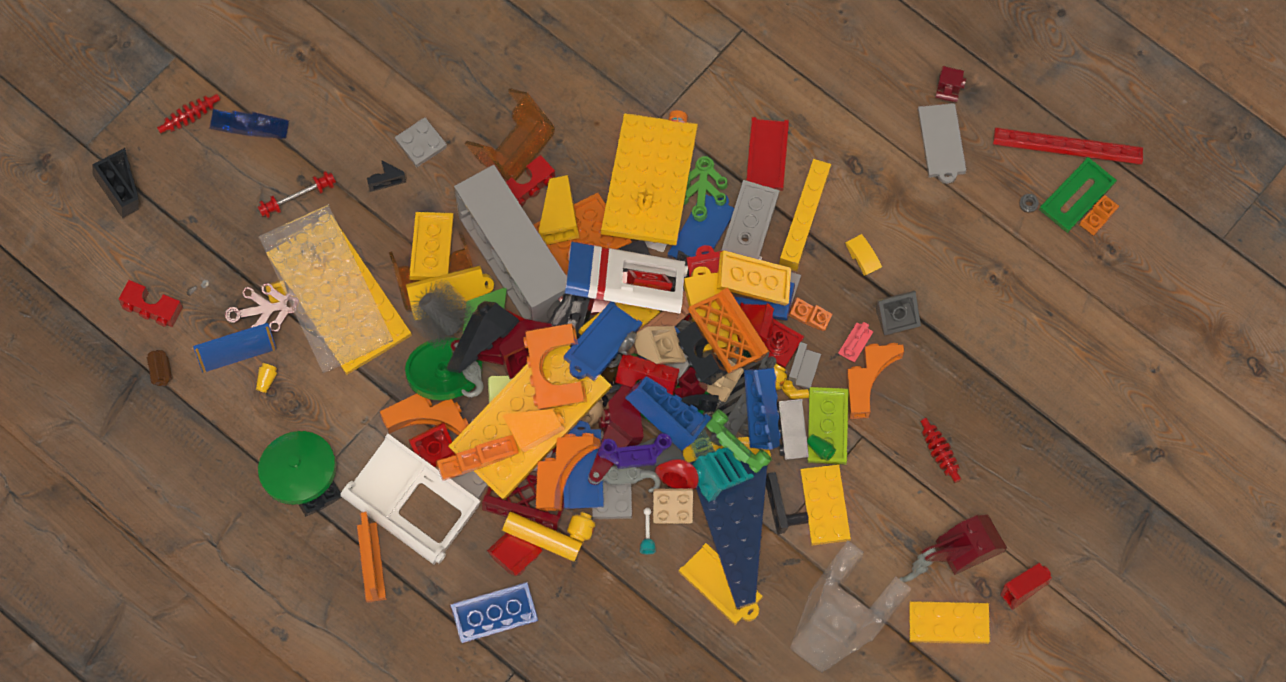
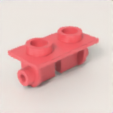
M862 322V324L856 323L838 354L855 363L873 334V331L868 329L869 325L865 322Z

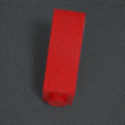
M1038 563L1006 583L1000 595L1009 607L1014 610L1050 583L1052 579L1051 572L1046 566Z

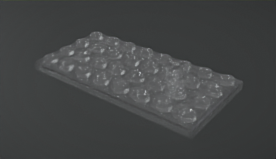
M329 205L259 236L323 373L393 341Z

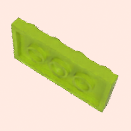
M810 387L808 438L815 434L834 444L836 452L830 460H821L808 445L809 457L807 463L846 465L848 389Z

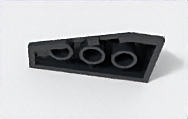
M483 301L471 315L446 369L450 372L461 373L478 359V354L481 351L491 349L493 347L492 343L497 338L501 337L503 339L518 324V318L495 302Z

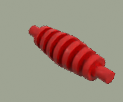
M218 94L212 97L203 96V102L200 98L196 99L197 105L193 101L189 102L190 109L186 104L182 105L184 112L178 108L176 110L178 116L171 113V120L166 117L164 124L157 127L159 133L161 134L167 130L173 132L175 131L174 126L180 129L182 128L181 122L184 126H188L187 119L193 124L196 122L193 115L199 120L202 117L200 111L204 115L207 114L206 108L208 107L211 111L213 105L220 101V97Z
M927 418L920 421L924 428L922 434L924 437L927 436L925 438L926 444L930 443L928 449L932 451L930 453L931 456L935 458L937 464H940L941 470L946 469L944 471L946 476H951L954 483L961 480L958 474L960 468L958 464L954 465L957 460L955 457H952L954 453L953 450H950V444L946 443L945 437H941L942 433L940 431H936L938 429L936 425H931Z

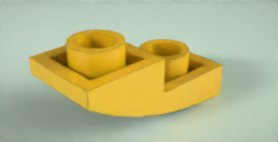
M862 234L845 242L852 259L857 260L863 275H868L882 267L872 247Z

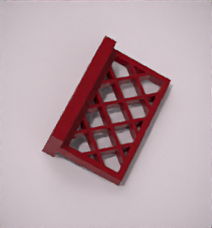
M529 474L525 478L528 484L520 488L517 486L516 490L512 491L506 500H503L501 497L490 496L494 490L490 486L488 487L482 501L483 511L508 517L509 513L513 512L552 530H558L564 510V496L562 497V511H558L557 515L537 508H530L528 502L536 499L534 486L537 485V476ZM531 488L534 496L525 499L522 491ZM519 494L522 501L513 503L509 497Z

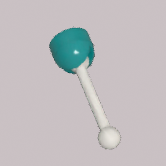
M645 508L646 539L640 544V553L649 555L656 552L655 542L650 539L649 515L651 514V509Z

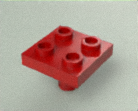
M773 319L774 326L769 329V338L763 343L769 351L768 358L773 356L777 360L776 364L786 368L797 351L800 342L803 341L804 336Z

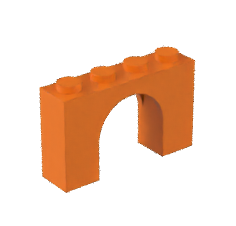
M572 323L526 331L524 345L529 350L527 364L532 369V375H530L531 386L535 387L533 401L534 405L538 406L540 410L587 402L583 382L554 385L546 379L543 373V361L550 351L559 347L578 344L575 325Z

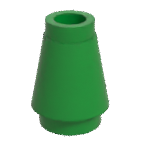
M812 434L807 440V444L821 460H830L836 452L834 444L815 434Z

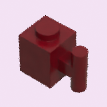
M942 66L937 87L939 91L936 92L935 98L957 103L960 88L964 89L966 78L963 77L964 70Z
M690 367L678 379L680 388L675 389V395L683 398L704 394L708 390L707 384L699 382L695 376V369Z

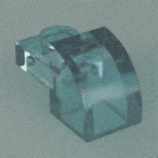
M703 428L696 440L690 444L695 461L699 456L715 452L705 428Z

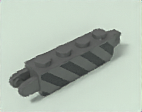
M768 352L762 360L756 363L752 362L744 366L743 369L774 368L777 360L773 356L768 358ZM744 372L726 402H721L717 408L729 418L724 426L734 436L747 418ZM712 432L709 440L713 444L721 446L716 433Z

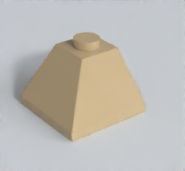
M674 326L646 327L637 333V339L634 344L637 353L656 364L686 362L683 350L678 344L679 339Z

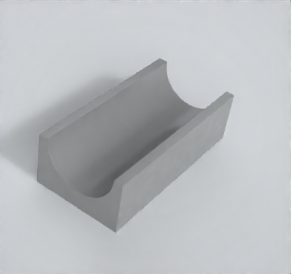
M492 165L454 186L459 219L503 288H507V294L522 318L548 323L554 310L560 304L558 298L565 294L567 276L495 165Z

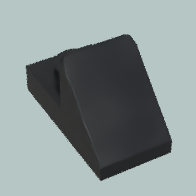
M381 161L384 174L376 173L367 178L370 192L406 183L404 171L385 161Z

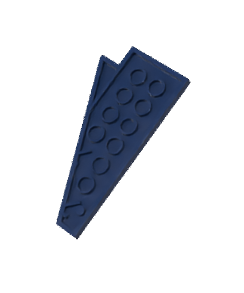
M724 453L725 457L729 461L738 478H741L738 472L736 471L735 467L733 466L732 462L728 458L727 454ZM715 457L716 461H717L718 464L720 465L721 469L723 470L724 474H725L726 477L728 478L729 482H731V479L729 478L728 474H727L726 471L724 470V468H723V466L721 465L720 461L718 460L717 457ZM743 461L740 462L747 474L752 473L754 477L722 490L715 500L708 502L701 493L700 487L698 485L696 487L737 610L756 604L767 466H763L758 473H755L749 467V464Z

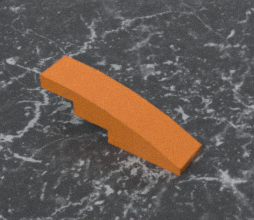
M513 435L476 445L475 448L456 453L455 456L438 460L436 464L441 479L444 481L519 454Z

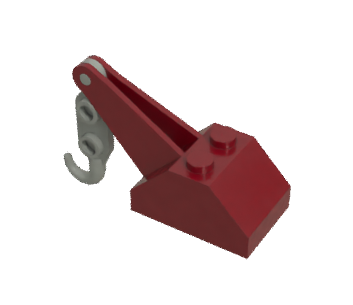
M529 319L522 320L503 339L501 337L497 338L492 343L493 347L491 349L481 351L478 354L477 360L504 365L506 374L509 379H512L527 364L529 350L524 345L526 331L553 326L545 322ZM454 340L451 343V349L453 353L459 343V340ZM474 361L462 371L464 377L476 385V389L473 392L461 391L467 397L478 396L484 387L481 368Z
M623 385L609 400L605 409H603L602 417H599V428H602L603 431L601 443L605 439H612L616 442L617 448L637 446L641 443L644 435L640 411L625 398L632 387ZM598 451L588 475V481L592 485H598L601 481H606L610 485L634 484L642 479L651 478L654 480L655 485L648 490L649 492L658 489L661 482L657 474L650 470H642L637 467L623 469L612 467L614 463L606 458H601L598 455Z
M976 515L960 522L939 536L936 540V545L922 550L921 554L917 557L918 560L913 563L912 572L905 577H900L899 581L904 583L926 572L928 570L927 566L931 565L933 561L947 562L954 575L1004 553L1007 547L989 515Z

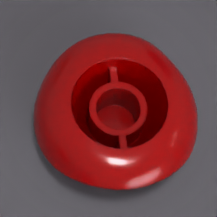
M671 460L655 468L660 481L672 489L694 490L698 485L697 470L692 464L684 460Z

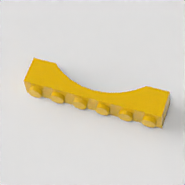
M816 159L812 161L779 265L789 267L795 272L798 270L811 225L830 174L831 164Z

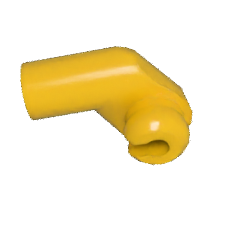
M786 380L782 386L783 393L790 399L809 398L808 389L797 390L793 386L792 381Z

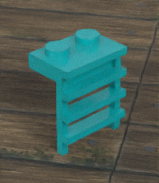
M728 447L717 449L713 453L709 452L705 456H699L693 464L698 473V486L708 502L715 500L722 490L754 477L752 473L747 474L741 462L733 456V452ZM724 453L727 454L728 458L732 462L733 466L735 467L736 471L738 472L741 478H738L737 474L733 470ZM715 457H717L718 460L720 461V463H721V465L723 466L724 470L726 471V473L728 474L729 478L731 479V482H729L728 478H727L726 475L724 474L723 470L721 469L720 465H719L718 462L716 461Z

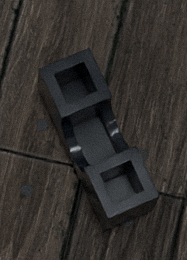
M693 322L677 334L678 344L688 356L687 361L694 367L696 371L695 376L699 382L711 386L728 373L717 355L710 353L708 356L703 357V349L709 342L696 322Z

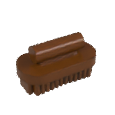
M163 350L151 351L146 357L151 383L164 387L172 380L169 358Z

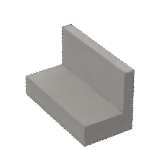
M800 342L789 380L793 382V385L809 389L812 385L821 354L806 350L807 344Z

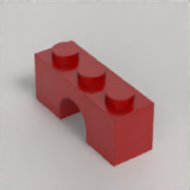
M541 155L526 166L527 174L531 178L528 183L519 184L512 177L506 181L521 207L524 206L526 200L537 196L543 187L548 186L549 179L555 178V170Z
M128 280L118 299L121 308L127 312H137L144 319L149 320L151 318L156 320V323L163 327L168 325L173 328L183 309L181 302L163 294L157 303L148 304L145 302L149 294L147 288Z
M623 354L618 366L616 383L633 387L637 380L647 376L666 388L669 394L673 395L677 386L680 369L664 364H656L650 360L629 354Z

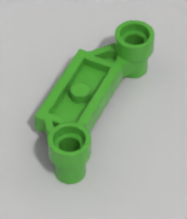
M717 409L713 413L711 420L706 424V427L711 432L716 433L719 443L725 448L728 447L738 461L746 462L755 473H758L763 466H767L772 461V458L761 449L756 455L753 454L724 426L729 418L724 412Z

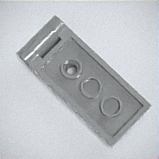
M743 180L721 251L724 250L755 259L760 258L780 190ZM747 238L748 241L744 242L742 241V239Z

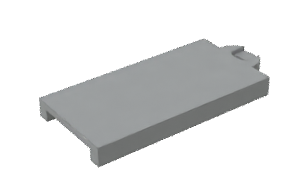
M955 103L918 107L928 177H938L942 183H953L957 175L966 174Z

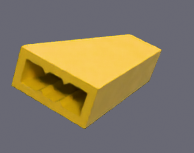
M568 175L549 179L539 226V235L546 245L580 238Z

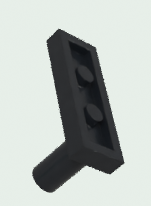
M776 472L768 473L766 489L777 534L785 533L789 526L807 524L809 522L807 512L786 515Z

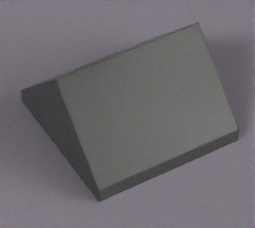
M915 291L878 300L876 313L884 335L921 326Z

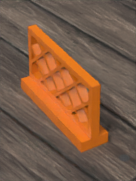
M728 287L721 290L720 293L688 308L691 316L728 373L734 372L752 362L756 363L762 360L769 352ZM713 301L717 302V304L720 307V311L711 308V303ZM696 309L705 310V317L700 316ZM709 313L719 315L718 322L708 319ZM722 317L728 319L730 326L721 324ZM707 324L715 326L716 332H710L707 328ZM720 328L729 331L728 338L719 335ZM732 333L737 334L741 342L732 340ZM718 340L727 343L726 350L718 346ZM730 344L739 347L738 354L729 351ZM743 349L750 353L751 358L742 356ZM728 356L737 359L736 365L731 366Z
M362 512V525H357L366 602L386 600L377 523H369L367 512Z

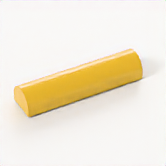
M513 512L509 513L502 529L504 532L572 561H575L582 546V542Z

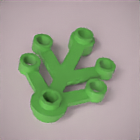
M707 156L700 157L695 164L696 168L689 173L688 189L686 190V199L684 200V205L689 202V197L698 191L697 205L693 207L692 215L699 222L704 221L708 216L705 207L706 190L715 198L717 205L722 206L726 203L725 194L720 193L707 178L708 175L716 181L719 189L727 188V179L714 170V162ZM700 175V179L690 187V181Z

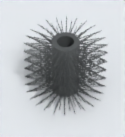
M426 289V295H423L420 301H410L419 302L418 306L412 305L414 308L418 307L416 308L418 310L414 311L416 313L414 316L420 320L413 319L411 322L415 326L417 325V330L425 328L424 325L423 327L422 325L420 326L419 323L421 321V323L428 325L426 328L429 329L425 333L427 331L430 333L428 335L434 333L433 335L435 336L433 338L437 336L438 340H440L441 337L443 339L445 336H450L451 338V335L455 338L454 333H457L459 328L463 327L461 326L463 325L461 323L465 322L463 318H468V316L464 315L463 311L461 312L462 309L460 308L463 307L464 303L460 302L462 299L458 298L459 295L455 294L454 290L451 292L447 289L444 295L442 293L444 289H440L438 292L434 290L433 293L429 291L428 294ZM453 295L454 300L447 298L448 296L452 298Z

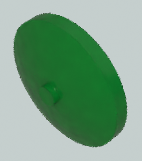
M446 337L445 341L442 339L441 342L437 341L435 345L427 341L410 354L406 362L405 373L407 382L414 392L432 400H449L462 396V390L469 392L476 386L467 380L462 372H450L446 369L453 355L451 343L454 340H460L459 338L448 337L447 339ZM476 360L483 373L482 361Z
M308 431L289 432L276 438L266 447L258 465L259 480L266 493L276 501L291 505L307 503L322 495L331 485L336 473V458L331 446L321 436Z

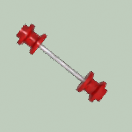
M324 171L323 176L320 178L313 176L314 185L278 202L273 195L270 196L269 202L264 203L260 201V206L257 208L261 216H266L268 219L270 218V213L274 211L278 214L281 213L280 204L312 189L317 188L318 192L322 194L323 188H334L333 184L336 182L332 173L328 174L327 171Z

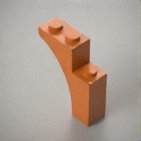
M889 343L885 346H879V344L865 346L863 353L865 368L854 366L847 369L846 380L850 419L869 418L870 391L873 383L887 366L902 359L904 354L903 345Z
M415 394L380 411L381 419L389 434L412 425L428 424L437 426L444 423L448 430L459 436L469 425L467 419H462L460 415L462 411L457 402L454 403L452 399L444 400L432 406L430 399Z
M583 433L580 437H576L575 434H564V437H557L556 458H545V461H538L537 509L542 511H562L564 487L571 471L584 456L600 448L601 439L594 437V434Z

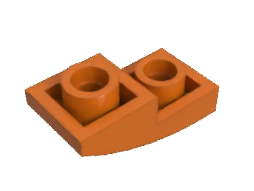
M1104 195L1081 220L1079 225L1094 236L1116 212L1119 205Z
M797 297L794 299L788 316L808 326L825 331L832 314L817 305L812 306Z

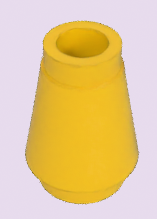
M262 363L258 371L257 391L267 393L277 375L276 367Z

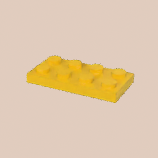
M415 213L410 280H425L449 274L453 213Z
M724 250L720 252L717 289L723 290L728 287L730 292L784 306L789 304L791 268Z
M839 465L800 469L805 507L809 517L808 527L811 546L850 541L851 537Z
M909 602V642L989 644V603Z

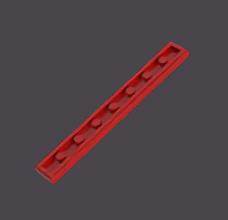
M995 128L994 145L1141 165L1143 162V147Z

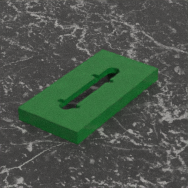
M1088 157L1040 206L1039 210L1066 233H1069L1116 184L1117 180ZM1089 179H1092L1094 184L1066 213L1061 212V207Z

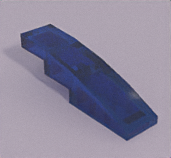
M213 109L209 129L248 136L286 139L289 120L256 112L246 114L233 110L232 113Z

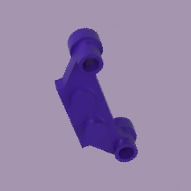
M662 433L656 437L653 444L617 448L614 440L605 439L600 444L598 455L616 464L618 469L652 466L657 463L656 458L662 451L667 450L671 446L672 440L668 434Z

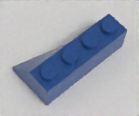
M774 368L744 370L750 448L770 450L779 447L781 435L778 428V395L775 387L776 374Z
M647 376L635 384L625 397L662 433L668 434L672 442L681 451L696 440L711 419L709 415L699 413L697 411L698 408L693 405L688 406L682 402V398L669 394L666 388Z

